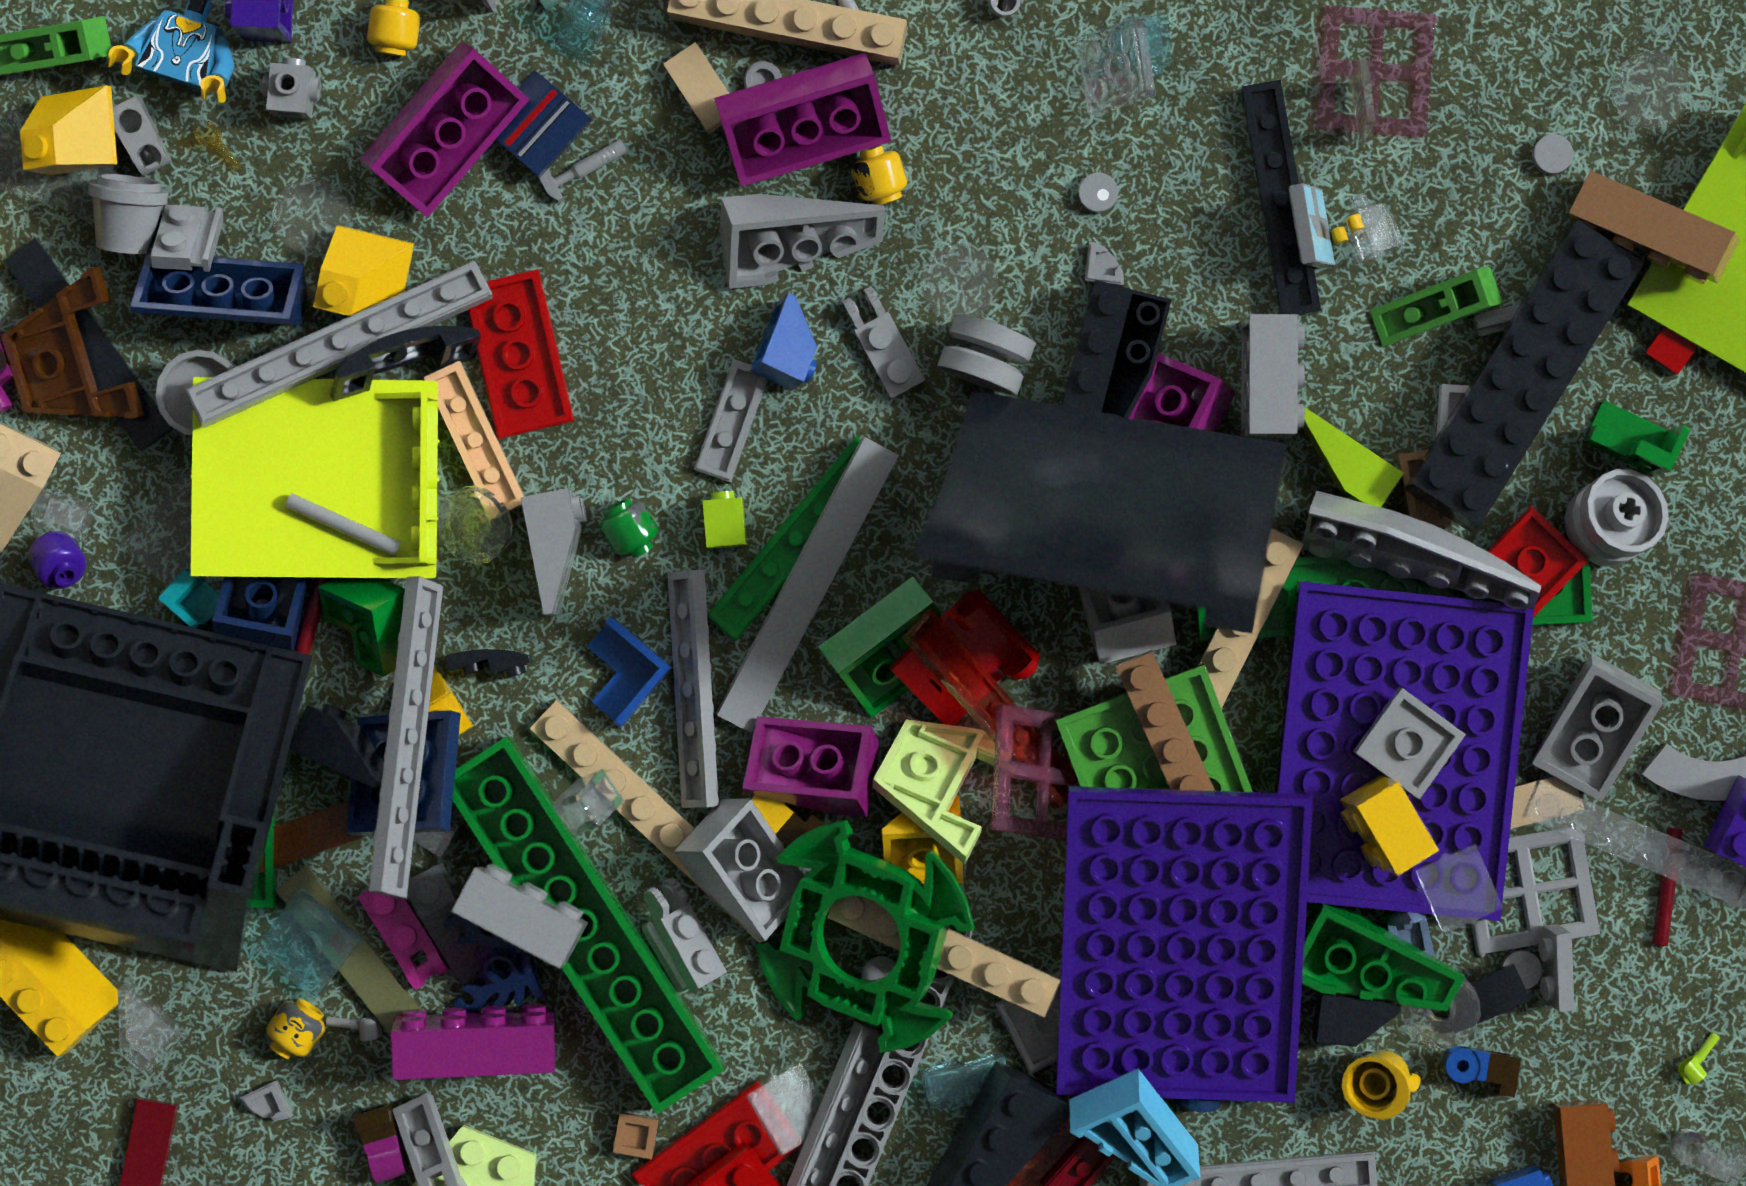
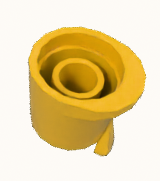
M1381 1050L1360 1057L1347 1067L1343 1074L1342 1090L1346 1101L1354 1110L1364 1116L1384 1120L1395 1117L1405 1109L1410 1099V1093L1417 1091L1421 1078L1415 1073H1412L1410 1076L1408 1065L1402 1057L1394 1052Z

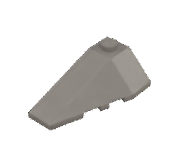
M767 194L722 197L720 234L728 288L768 285L779 281L776 272L799 264L801 272L814 268L811 261L826 253L831 252L833 256L840 258L883 242L884 206Z

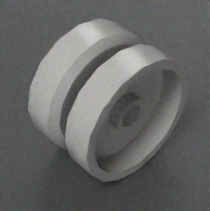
M956 314L949 335L954 341L969 349L951 345L944 347L937 368L954 377L986 389L1010 396H1017L1024 375L1020 370L1004 361L1020 365L1029 363L1036 342L1001 324L973 316Z
M193 350L179 354L166 364L158 378L155 396L159 412L171 427L192 437L193 407L185 390L193 387V377H215L238 367V365L210 351Z
M1632 469L1612 470L1580 489L1569 501L1564 516L1566 534L1571 544L1590 562L1599 566L1615 567L1634 559L1640 553L1655 546L1665 534L1669 520L1667 502L1660 488L1648 476Z

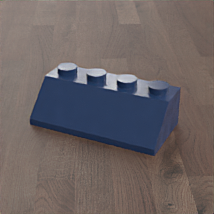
M147 252L130 305L131 313L301 325L307 303L304 264L213 257L209 272L203 271V267L193 266L192 270L152 268L151 252Z

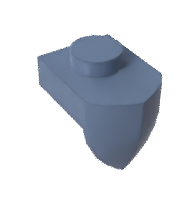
M1392 911L1385 920L1387 931L1427 954L1434 956L1425 914Z

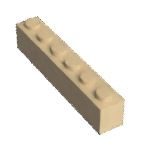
M669 0L667 9L670 19L679 22L851 57L866 53L868 60L900 66L908 29L906 19L811 0Z

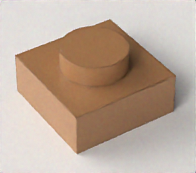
M620 1112L613 1153L652 1159L660 1118Z

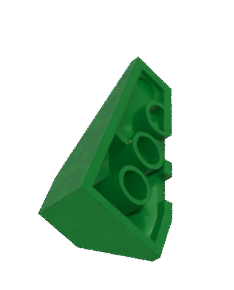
M1315 903L1306 919L1302 984L1321 993L1331 995L1340 993L1359 996V999L1373 1001L1374 998L1398 1002L1400 1005L1448 1011L1466 978L1461 972L1342 905Z

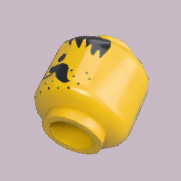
M882 145L861 151L862 159L856 161L851 168L860 198L864 201H871L875 205H882L901 198V191L906 188L908 182L900 155L896 151L884 152Z

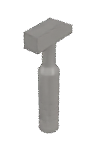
M619 139L611 145L574 163L568 171L553 178L550 171L547 170L539 179L549 197L561 203L565 199L558 188L560 185L573 178H582L628 152L622 140Z

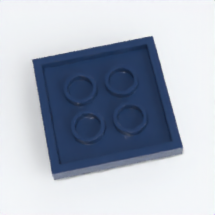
M452 710L428 712L414 833L450 831L461 716L458 712ZM389 715L358 717L357 724L360 725L384 761ZM352 778L346 833L354 836L374 835L377 827L380 790Z

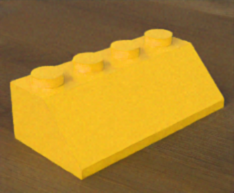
M0 919V997L57 1057L69 1053L125 997L64 933Z

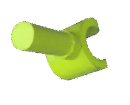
M1714 1032L1709 1035L1693 1056L1688 1057L1679 1064L1677 1068L1678 1073L1686 1084L1691 1083L1695 1085L1706 1077L1707 1073L1700 1063L1706 1059V1056L1720 1039Z

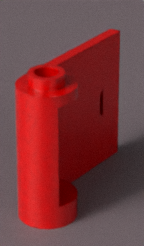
M973 590L963 595L890 667V670L943 724L955 725L1005 675L1013 681L1030 677L1038 667L1040 656L1039 652L982 591Z

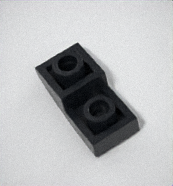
M501 649L469 650L445 656L449 671L460 669L462 676L484 670L483 662L488 661L492 674L502 673L503 678L508 679L527 673L525 665L533 663L531 655Z
M1510 963L1477 980H1470L1462 984L1448 1011H1445L1454 1032H1459L1530 1001L1531 998L1515 965Z

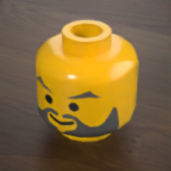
M298 998L296 1002L284 1001L266 1027V1033L272 1040L269 1045L270 1048L286 1059H289L292 1054L298 1057L309 1055L325 1032V1024L321 1020L324 1014L302 998Z

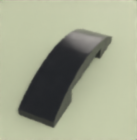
M427 326L396 332L380 338L361 348L342 364L335 374L330 396L333 401H337L369 391L373 375L430 357L434 358L439 369L457 361L464 362L475 358L481 334L478 329L467 327Z

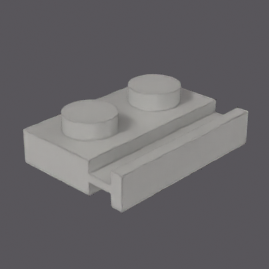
M165 205L150 256L152 268L192 270L193 266L203 267V271L209 272L223 225L222 208H216L215 212H205V207Z

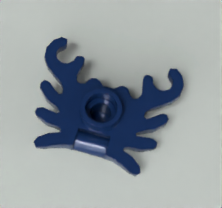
M456 913L446 918L444 921L446 929H450L454 924H461L465 927L466 932L458 937L457 942L459 944L472 942L480 944L474 952V956L480 965L476 976L484 981L481 984L466 982L463 990L466 993H470L474 1000L468 1002L464 1001L461 997L455 998L454 1007L466 1008V1013H475L483 1007L488 998L494 993H499V995L494 1000L493 1006H502L507 1001L512 990L515 991L514 1002L520 1006L525 995V985H528L530 991L538 999L545 997L544 990L536 975L533 954L490 931L484 930L482 927Z

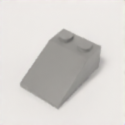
M568 488L521 497L543 614L551 617L557 616L560 613L582 533L580 522L587 521L583 498H580L579 495L575 496V492Z
M1591 653L1571 685L1532 760V764L1602 802L1662 706L1661 691Z
M721 799L719 806H715L674 851L692 878L760 941H766L787 917L793 893L800 880L804 878L798 866L784 865L777 862V856L785 848L751 799Z

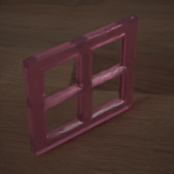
M1333 5L1324 6L1322 12L1325 14L1316 128L1365 132L1364 118L1365 120L1368 119L1374 107L1375 122L1370 133L1426 137L1435 23L1439 20L1438 16L1429 13ZM1340 22L1374 25L1371 62H1367L1369 70L1367 79L1370 78L1369 85H1371L1368 95L1367 118L1366 116L1363 118V115L1333 113L1336 76L1359 78L1366 63L1363 61L1337 59ZM1385 26L1418 29L1415 66L1382 63ZM1380 80L1414 82L1411 119L1377 117Z
M1695 572L1674 685L1669 687V692L1672 695L1746 709V693L1735 691L1741 654H1746V582ZM1708 591L1741 598L1734 635L1701 629ZM1698 645L1731 651L1724 688L1691 682Z
M1004 704L997 705L992 820L990 823L992 830L1066 840L1067 824L1048 821L1049 784L1080 787L1074 770L1050 767L1052 730L1059 731L1055 719L1066 714ZM1014 724L1041 728L1039 765L1012 761ZM1011 778L1038 782L1036 819L1009 816Z

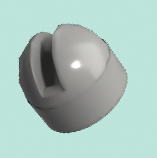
M987 0L989 10L998 17H1007L1016 12L1020 6V0H1003L1001 11L997 8L999 0Z

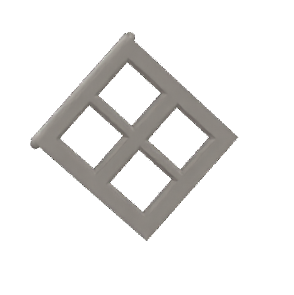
M1577 825L1509 837L1508 853H1514L1519 886L1505 888L1503 899L1521 897L1527 930L1490 936L1487 920L1470 918L1476 955L1483 958L1486 953L1539 945V940L1543 938V922L1538 893L1575 887L1580 921L1561 924L1560 926L1572 933V939L1600 934L1582 826ZM1567 843L1573 877L1536 883L1530 849Z

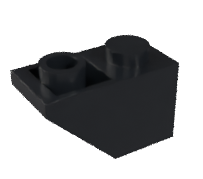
M1317 991L1312 1039L1316 1042L1356 1047L1398 1015L1401 1005L1394 1001L1374 998L1372 1001L1359 999V996L1340 993L1331 995Z

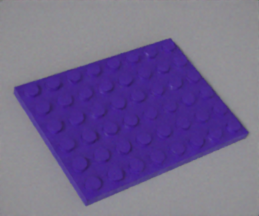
M1297 581L1275 793L1311 794L1313 798L1307 902L1501 921L1534 610L1527 608L1513 609L1501 602ZM1398 687H1401L1466 735L1420 799L1413 797L1404 790L1439 851L1397 876L1385 870L1381 871L1377 865L1372 867L1360 848L1365 844L1357 831L1354 833L1350 831L1340 814L1345 810L1340 799L1379 775L1386 777L1352 751Z
M1068 786L1056 1095H1080L1139 1069L1161 1098L1295 1103L1313 807L1311 794Z

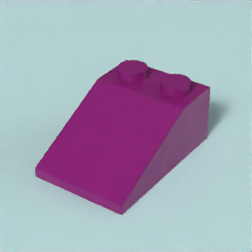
M757 716L742 789L746 793L827 814L867 818L880 743L871 726Z

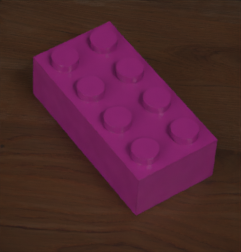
M866 53L714 98L741 187L892 142L875 75Z
M528 1004L522 1006V1011H506L505 1006H487L482 1008L481 1013H466V1008L453 1007L443 1009L442 1014L426 1015V1010L424 1009L405 1010L402 1012V1016L395 1017L391 1031L393 1080L555 1073L554 1009L546 1010V1005Z

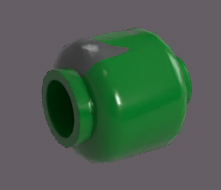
M630 497L603 511L605 518L600 523V529L615 554L626 555L630 553L633 558H637L654 547L651 540L656 537L659 529L643 502H632Z

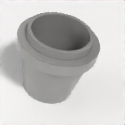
M98 174L97 180L88 182L87 192L92 197L95 246L99 249L127 254H146L150 252V246L162 207L168 204L169 191L161 188L162 183L160 181L124 174Z

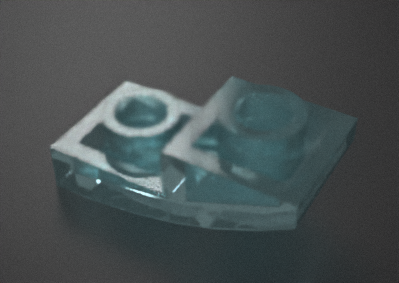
M997 1052L964 1064L956 1059L921 1071L927 1107L933 1110L972 1104L994 1063L998 1061L1006 1065L1005 1056Z

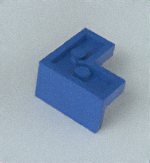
M610 616L606 620L607 624L587 647L616 671V674L594 698L592 703L614 721L613 723L620 728L625 725L673 667L617 619Z

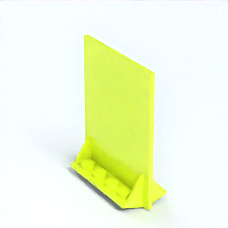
M193 377V386L213 377ZM313 379L204 429L193 409L192 475L190 476L192 479L191 576L407 578L420 576L425 579H434L437 569V520L439 519L437 517V482L439 481V478H437L438 443H440V440H438V383L436 381L372 380L369 391L333 401L330 394L334 379ZM290 494L298 495L402 542L396 556L394 557L285 508Z

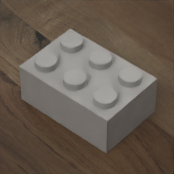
M1249 314L1242 321V437L1263 440H1288L1297 434L1299 428L1304 426V404H1298V390L1304 387L1305 371L1304 364H1298L1299 348H1304L1305 329L1303 324H1298V314Z
M488 864L486 868L483 866L474 868L452 912L559 969L565 966L588 924L587 921L581 919L583 911L564 901L562 903L559 902L558 906L545 900L548 895L546 891L531 883H523L521 887L511 882L510 879L513 874L495 864Z

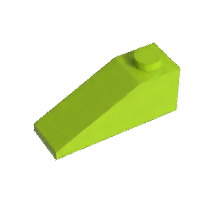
M1304 408L1303 429L1339 492L1346 496L1347 499L1382 507L1404 473L1307 408Z

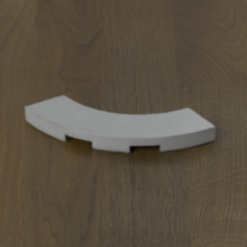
M1663 744L1640 772V775L1664 790L1680 796L1699 800L1725 801L1737 776L1740 775L1746 778V754L1732 760L1704 761L1684 755L1668 744Z

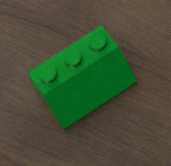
M912 576L821 644L819 649L870 717L873 718L910 690L890 670V667L943 615Z

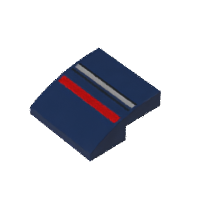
M535 70L518 88L530 100L495 140L540 178L592 120Z

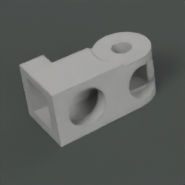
M134 96L113 107L114 129L136 168L143 176L172 162L163 141L158 135L159 131L149 114V110L141 97Z

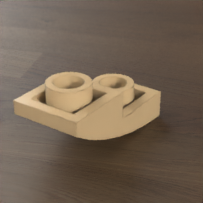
M695 42L663 65L710 134L722 126L714 98L729 94V91Z

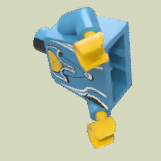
M188 0L184 15L164 10L160 17H153L123 45L112 47L108 53V67H112L115 62H123L121 74L123 75L130 74L132 62L136 61L135 66L144 73L200 90L203 101H206L208 94L213 95L216 92L219 103L226 101L225 88L229 83L235 65L229 42L223 37V32L217 26L206 23L213 4L209 0Z

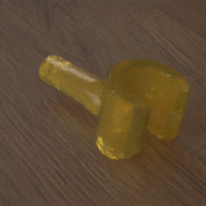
M205 121L213 129L212 136L208 139H203L194 131L196 140L206 148H213L236 172L242 167V164L222 142L220 129L211 121Z

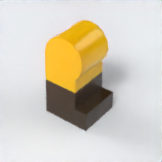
M754 795L752 801L773 832L788 846L796 838L825 824L814 813L805 821L785 802Z

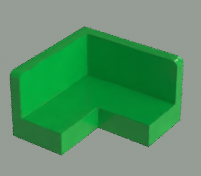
M1603 401L1583 442L1655 476L1672 470L1691 428L1681 425L1666 430L1608 401Z
M332 578L319 586L324 619L351 632L357 665L382 677L393 672L396 669L399 644L398 635L401 627L405 588L382 578Z

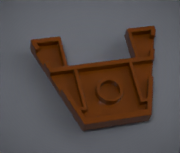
M100 267L85 271L76 282L63 288L50 302L42 308H37L1 336L24 412L124 418L145 416L135 382H128L98 392L75 317L76 312L110 302Z

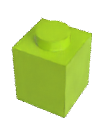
M734 491L712 492L711 500H702L706 548L747 546L743 498H735Z

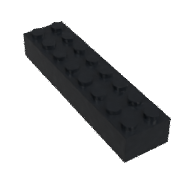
M1579 220L1571 225L1541 269L1515 311L1516 313L1502 331L1470 382L1469 387L1458 401L1403 490L1469 532L1480 527L1645 262Z

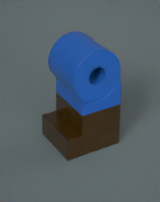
M1454 1046L1444 1054L1442 1068L1445 1074L1453 1081L1468 1083L1473 1080L1496 1083L1494 1092L1498 1095L1515 1098L1521 1058L1513 1054Z

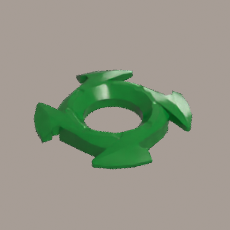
M847 820L821 825L796 838L777 856V862L780 864L810 868L811 870L800 880L793 893L781 945L775 939L755 944L762 971L775 997L794 1019L800 1020L804 1017L808 995L821 1005L875 1026L881 1023L884 1033L877 1039L880 1053L906 1049L931 1037L952 1017L953 1013L949 1009L932 1006L920 1001L926 995L934 980L949 925H953L959 932L975 929L968 901L953 873L935 852L930 851L925 856V880L923 884L917 877L905 869L851 848L848 837L853 833V830ZM849 896L869 898L884 907L892 916L900 935V953L896 965L887 976L874 980L859 979L841 970L830 957L824 942V922L828 911L839 899Z

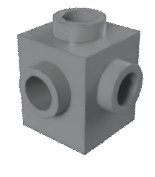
M282 58V63H270L269 73H264L262 79V95L267 97L266 110L276 117L312 119L313 103L320 100L321 79L316 77V72L310 66H306L305 60Z

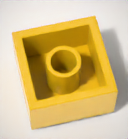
M1379 775L1340 799L1345 809L1340 814L1352 833L1357 831L1365 844L1360 848L1372 867L1377 865L1381 871L1385 870L1399 876L1439 851L1398 781Z

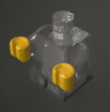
M1366 193L1351 198L1356 212L1345 220L1348 229L1345 230V227L1341 226L1334 228L1330 232L1332 240L1336 245L1351 240L1356 251L1352 254L1355 265L1389 255L1404 244L1396 221L1382 203L1370 206Z

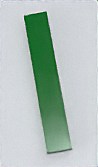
M857 436L707 614V618L735 642L784 585L860 442Z

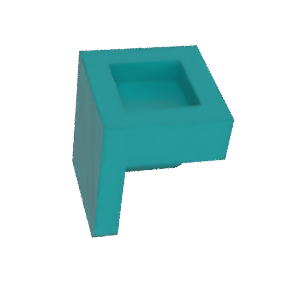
M184 569L158 599L188 626L202 630L214 616L219 594L200 577L191 576V570Z

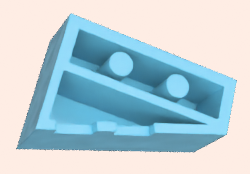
M1139 1069L1069 1099L1070 1133L1078 1138H1081L1083 1135L1099 1145V1151L1108 1157L1111 1154L1119 1157L1128 1163L1129 1170L1154 1186H1182L1200 1178L1198 1144Z

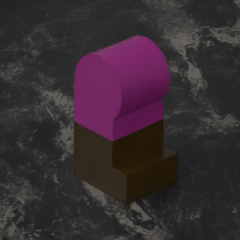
M392 1102L358 1112L352 1117L356 1131L360 1134L365 1154L367 1153L373 1179L377 1184L408 1175L409 1172L399 1128L392 1111L394 1109Z

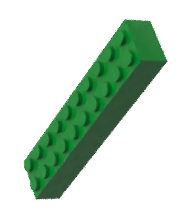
M511 736L504 737L455 770L452 801L493 864L512 873L511 882L521 887L523 883L526 884L528 882L546 891L548 895L545 900L558 906L559 902L562 903L564 901L583 911L581 919L587 921L588 924L562 970L656 1114L724 1071L726 1064Z

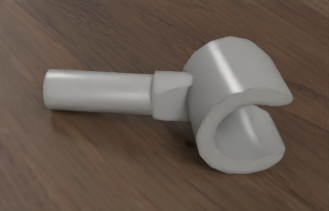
M328 1016L326 1019V1026L350 1030L358 1029L360 1041L375 1040L382 1037V1027L376 1017L345 1019Z

